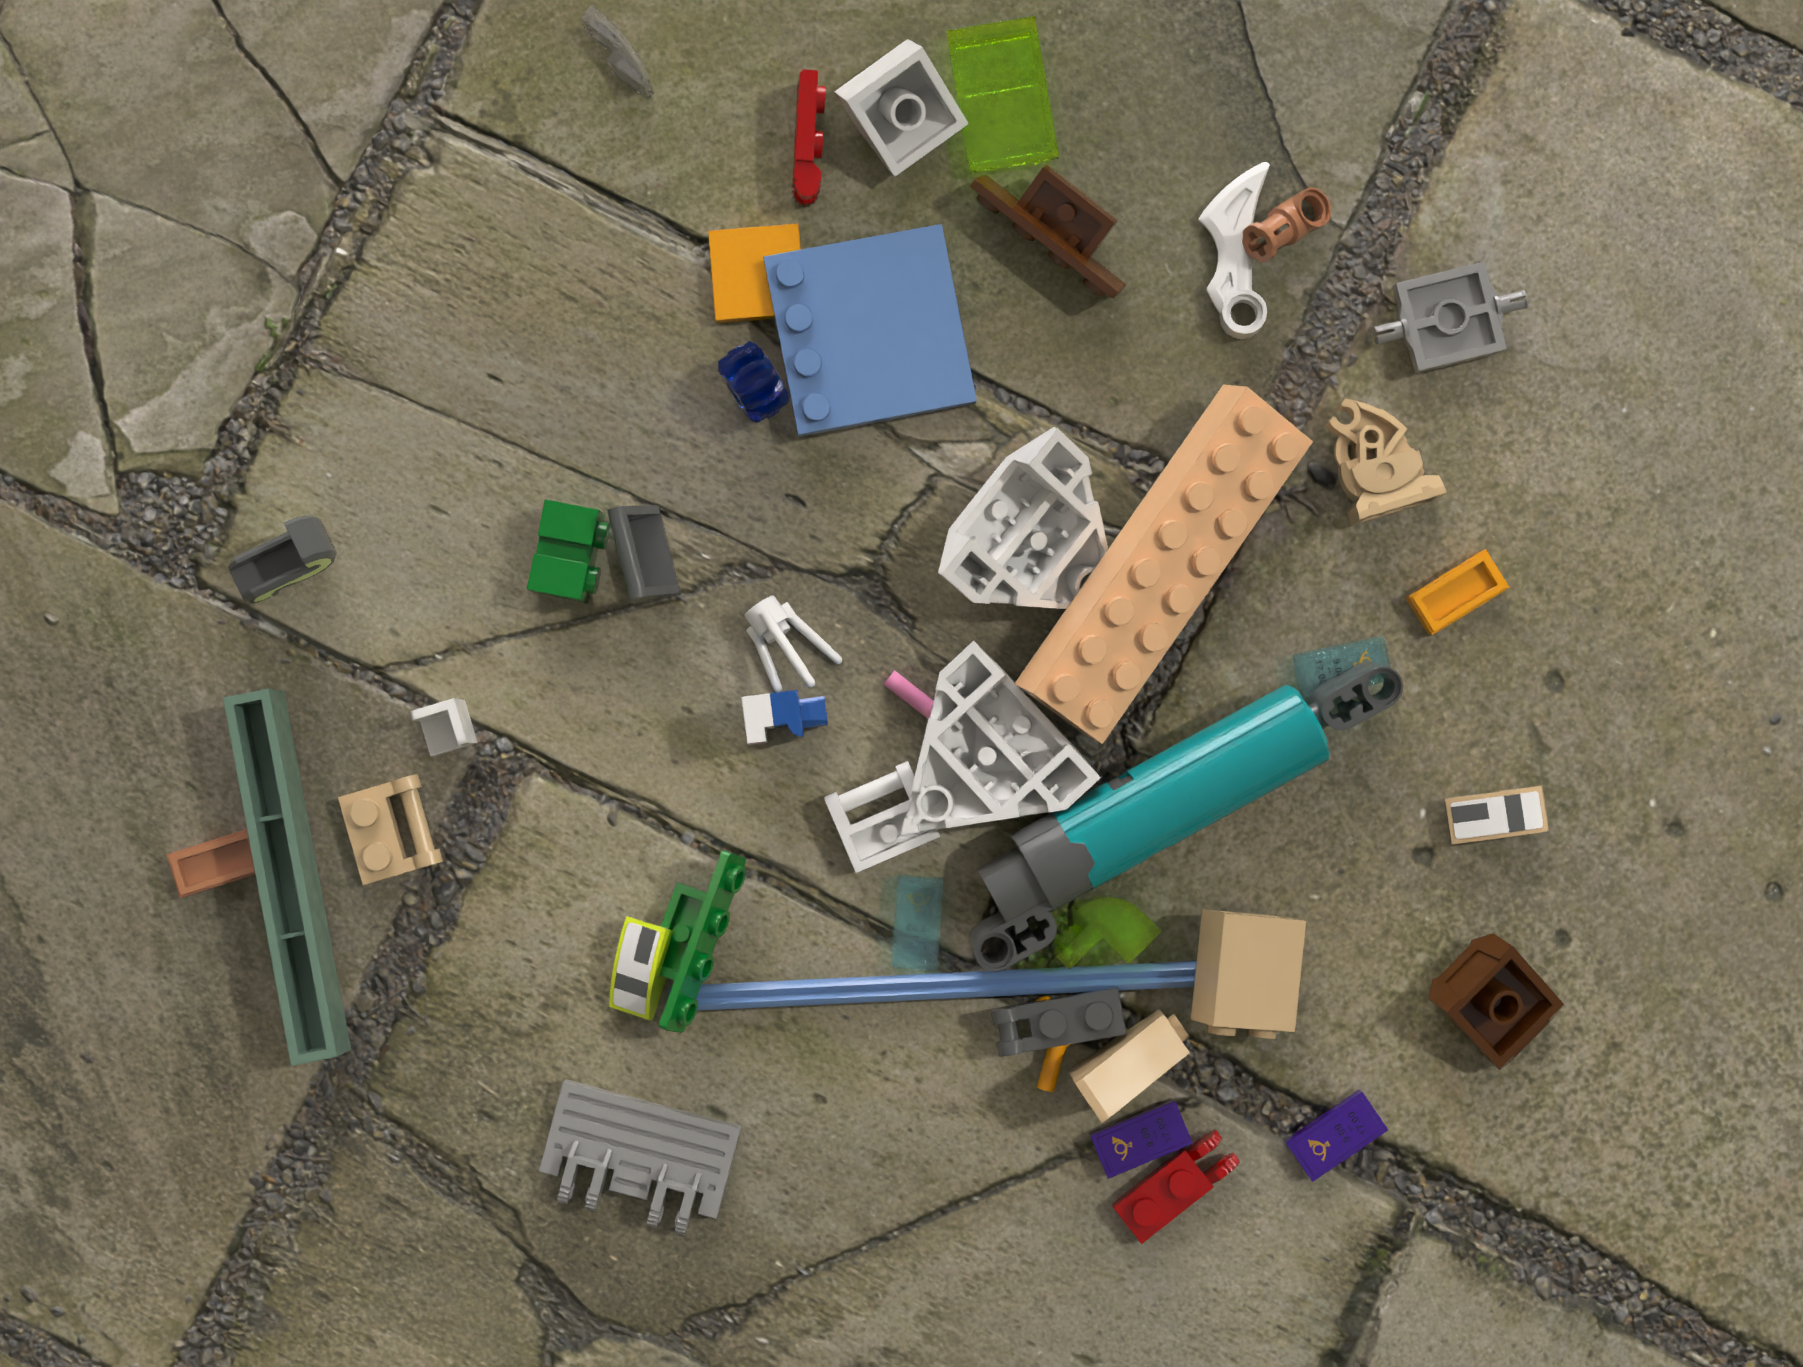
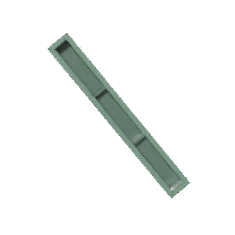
M264 689L224 697L223 702L291 1066L338 1057L350 1051L351 1045L285 691Z

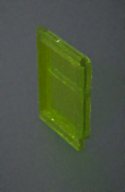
M1035 16L946 30L957 105L969 123L962 128V135L970 174L1059 159Z

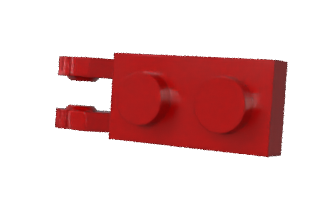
M802 69L800 71L797 84L792 188H794L792 190V198H795V202H798L799 205H804V207L805 205L810 206L811 203H815L820 192L819 188H821L822 171L813 161L814 158L822 159L823 131L815 130L816 113L824 114L826 86L818 85V70Z
M1217 1130L1210 1131L1186 1150L1184 1148L1180 1149L1113 1202L1112 1207L1141 1244L1214 1188L1212 1184L1222 1180L1238 1166L1240 1160L1235 1153L1224 1155L1205 1172H1202L1194 1162L1218 1146L1222 1137Z

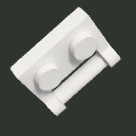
M908 761L895 766L897 771L846 793L838 795L836 791L824 797L856 873L940 837L937 829L901 835L915 777ZM903 787L905 788L909 797L908 801L852 825L850 824L846 812Z

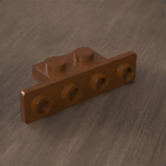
M1048 165L1040 170L1020 200L985 174L975 178L970 187L978 193L976 199L981 205L996 214L1001 211L1013 220L1012 227L1019 235L1029 241L1037 239L1049 249L1047 254L1056 264L1065 269L1072 267L1085 277L1083 283L1093 293L1100 297L1108 295L1111 298H1115L1125 288L1126 284L1092 258L1118 220Z

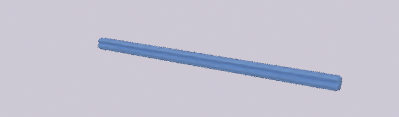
M1197 961L1017 969L997 972L975 971L701 984L696 1000L698 1001L697 1011L1078 993L1118 987V991L1194 987ZM671 987V988L669 989V991H668V997H669V994H670V992H671L672 987Z

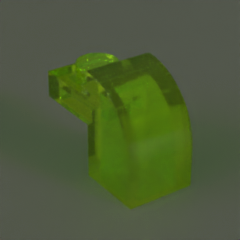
M1112 895L1093 896L1073 907L1085 919V922L1080 927L1074 922L1059 935L1055 942L1060 947L1054 954L1070 970L1103 938L1129 964L1162 931L1137 906L1129 901Z

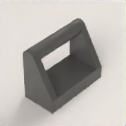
M658 505L619 506L607 510L629 600L638 606L681 595L660 507Z

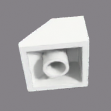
M909 39L834 91L859 132L894 177L969 124L923 47Z

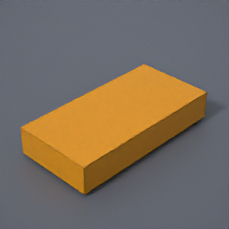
M1484 549L1408 595L1405 599L1428 636H1431L1510 587L1487 550Z

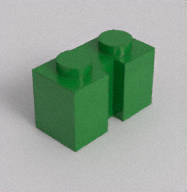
M545 499L538 530L539 540L536 553L533 554L527 590L537 594L588 603L589 593L596 594L600 582L601 568L595 567L598 549L605 550L609 537L610 523L604 522L605 514L599 509Z

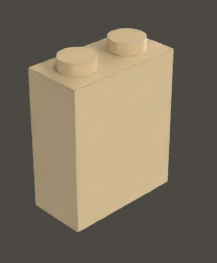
M1202 909L1191 1020L1207 1024L1208 1033L1224 1036H1235L1236 1028L1249 1029V1036L1276 1039L1277 1031L1295 1032L1306 921L1284 916Z

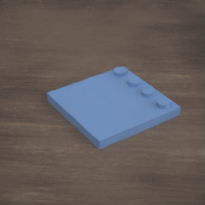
M942 224L764 256L798 437L976 404L977 399Z

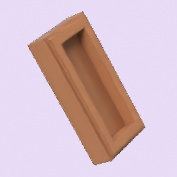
M247 829L166 855L179 898H185L256 875Z

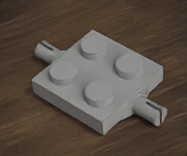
M1485 262L1398 282L1392 287L1398 308L1397 321L1373 326L1372 335H1377L1374 338L1376 345L1402 339L1408 348L1414 374L1499 354L1507 350L1502 331L1503 314L1527 309L1528 299L1522 300L1527 294L1524 290L1498 296L1490 284Z

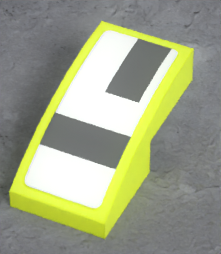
M626 916L613 966L609 1007L653 1021L666 981V977L661 976L660 972L673 930Z

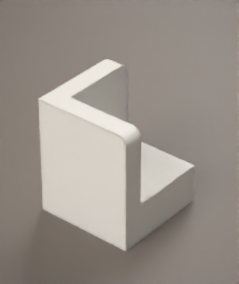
M452 698L410 711L413 721H420L430 756L441 755L478 743L465 700Z

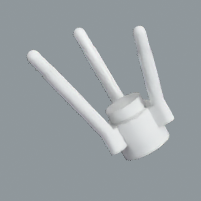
M772 595L760 601L745 613L744 616L751 625L746 631L756 645L775 692H780L782 685L764 638L768 643L777 641L808 687L815 685V680L785 636L791 629L787 623L788 621L835 664L842 663V657L795 614L788 602L781 605L776 597Z

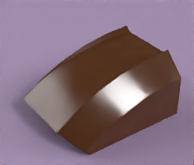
M1494 933L1471 940L1470 946L1439 977L1432 979L1429 1000L1498 1070L1509 1064L1553 1020L1564 1006V1003L1511 944Z

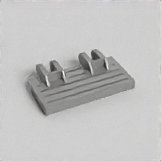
M565 1079L560 1090L539 1172L558 1176L563 1158L568 1157L557 1198L558 1202L568 1204L575 1190V1180L579 1165L594 1168L592 1182L585 1197V1207L587 1210L595 1212L600 1201L608 1168L614 1170L609 1190L644 1200L648 1199L652 1180L658 1181L647 1220V1226L657 1228L658 1223L661 1222L663 1217L664 1202L668 1188L684 1192L682 1205L677 1213L674 1226L675 1233L685 1235L697 1192L703 1193L698 1214L717 1219L742 1126Z

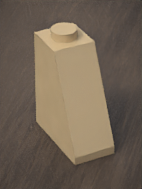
M1158 1009L1128 1029L1126 1035L1118 1036L1068 1070L1094 1113L1103 1123L1190 1053L1183 1041L1189 1038V1035L1174 1014L1166 1018Z

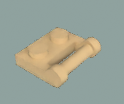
M418 774L338 797L363 885L443 862L440 849L434 848L418 789L422 788ZM399 794L417 855L409 858L406 856L390 797Z

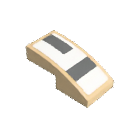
M1542 785L1445 799L1452 844L1549 831Z

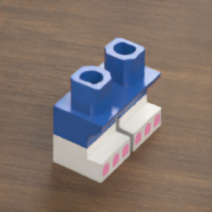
M798 690L741 697L747 744L749 745L768 743L766 729L789 726L790 732L794 736L804 738L803 729L828 726L824 696L799 699Z

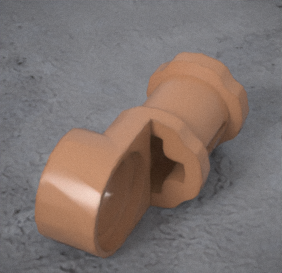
M1312 187L1293 195L1268 213L1267 219L1261 223H1251L1243 230L1242 244L1245 251L1251 258L1261 263L1270 261L1276 256L1277 250L1282 246L1293 245L1312 231L1327 224L1331 217L1329 199L1322 191ZM1302 200L1307 201L1313 207L1315 212L1314 222L1304 216L1301 208ZM1287 224L1288 227L1281 232L1279 228ZM1261 237H1264L1265 241H1263L1260 244H1257L1256 241Z

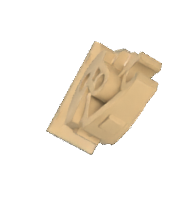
M1345 398L1340 403L1337 409L1346 411L1350 415V424H1341L1333 416L1326 424V427L1338 437L1334 447V457L1338 466L1340 485L1347 497L1353 502L1347 512L1350 527L1436 501L1447 493L1439 475H1423V461L1420 452L1410 448L1404 436L1407 428L1394 416L1383 409L1380 410L1369 404ZM1349 444L1351 445V460L1348 456Z

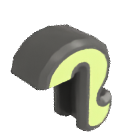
M305 515L284 522L288 532L243 552L230 561L228 569L244 601L257 603L273 597L279 593L280 589L313 577L334 563L337 552L321 519Z

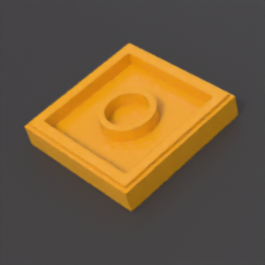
M799 223L708 231L716 323L775 319L764 256L801 250Z

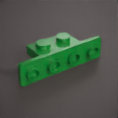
M723 850L707 893L685 884L676 883L661 927L673 930V934L660 975L674 980L659 1022V1028L683 1033L686 1026L690 1025L695 1018L698 1009L696 998L701 984L709 977L713 969L714 957L712 954L718 938L725 933L730 921L728 910L733 896L741 889L745 880V857Z

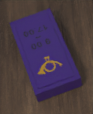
M1357 1090L1284 1140V1142L1313 1182L1387 1132L1388 1128L1361 1090Z
M1174 1099L1089 1133L1108 1179L1193 1144Z

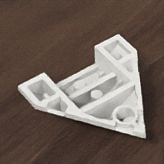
M1055 427L1007 456L949 528L938 573L973 603L990 604L992 602L1014 604L1016 606L1067 609L1108 550L1099 503L1094 501L1089 475L1092 474L1089 458Z
M973 641L939 672L930 718H928L901 835L1066 810L1101 777L1025 692L1014 684L1015 682Z

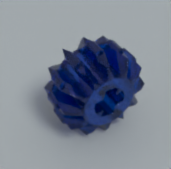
M748 341L742 346L738 345L728 351L727 355L718 361V372L722 377V381L727 386L737 405L740 406L744 414L751 421L758 423L765 418L769 419L788 404L789 393L785 388L784 382L781 380L778 371L774 368L770 359L766 357L763 350L757 344Z

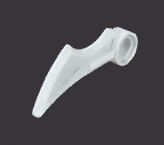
M1267 162L1251 168L1228 184L1210 202L1198 219L1211 234L1218 251L1216 272L1206 290L1220 314L1221 327L1225 333L1237 339H1247L1257 334L1267 317L1265 301L1259 294L1252 291V258L1245 251L1242 244L1243 230L1254 221L1258 198L1270 166ZM1239 303L1250 305L1255 311V321L1247 326L1236 324L1231 318V308Z

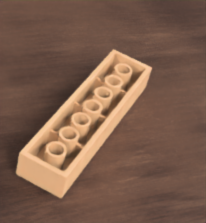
M1223 384L1014 684L1077 731L1103 744L1313 441L1250 388Z

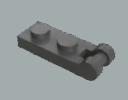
M1118 987L990 1010L993 1025L998 1024L1001 1041L996 1042L999 1057L1126 1035ZM1029 1018L1032 1035L1019 1037L1016 1021Z

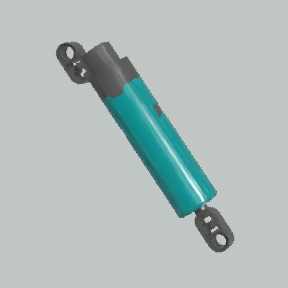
M1366 661L1318 686L1310 696L1309 705H1307L1300 692L1293 686L1283 685L1127 770L1123 775L1085 793L1068 809L1051 812L1010 834L1016 847L977 868L999 912L979 922L973 927L969 935V945L976 961L982 968L997 972L1041 950L1050 944L1056 935L1057 925L1051 914L1054 910L1328 761L1330 750L1323 729L1328 726L1336 730L1352 728L1395 704L1403 693L1401 676L1396 670L1374 661ZM1381 673L1384 680L1383 687L1377 694L1370 695L1368 690L1369 681L1374 675ZM1356 697L1357 699H1359V702H1356L1352 699ZM1338 698L1342 701L1337 704L1338 713L1334 715L1329 711L1334 709L1332 700ZM1031 916H1035L1039 927L1031 931L1026 920ZM1012 926L1019 939L1015 942L1007 931V928ZM1000 937L1003 939V945L996 953L985 954L981 952V946L988 938Z

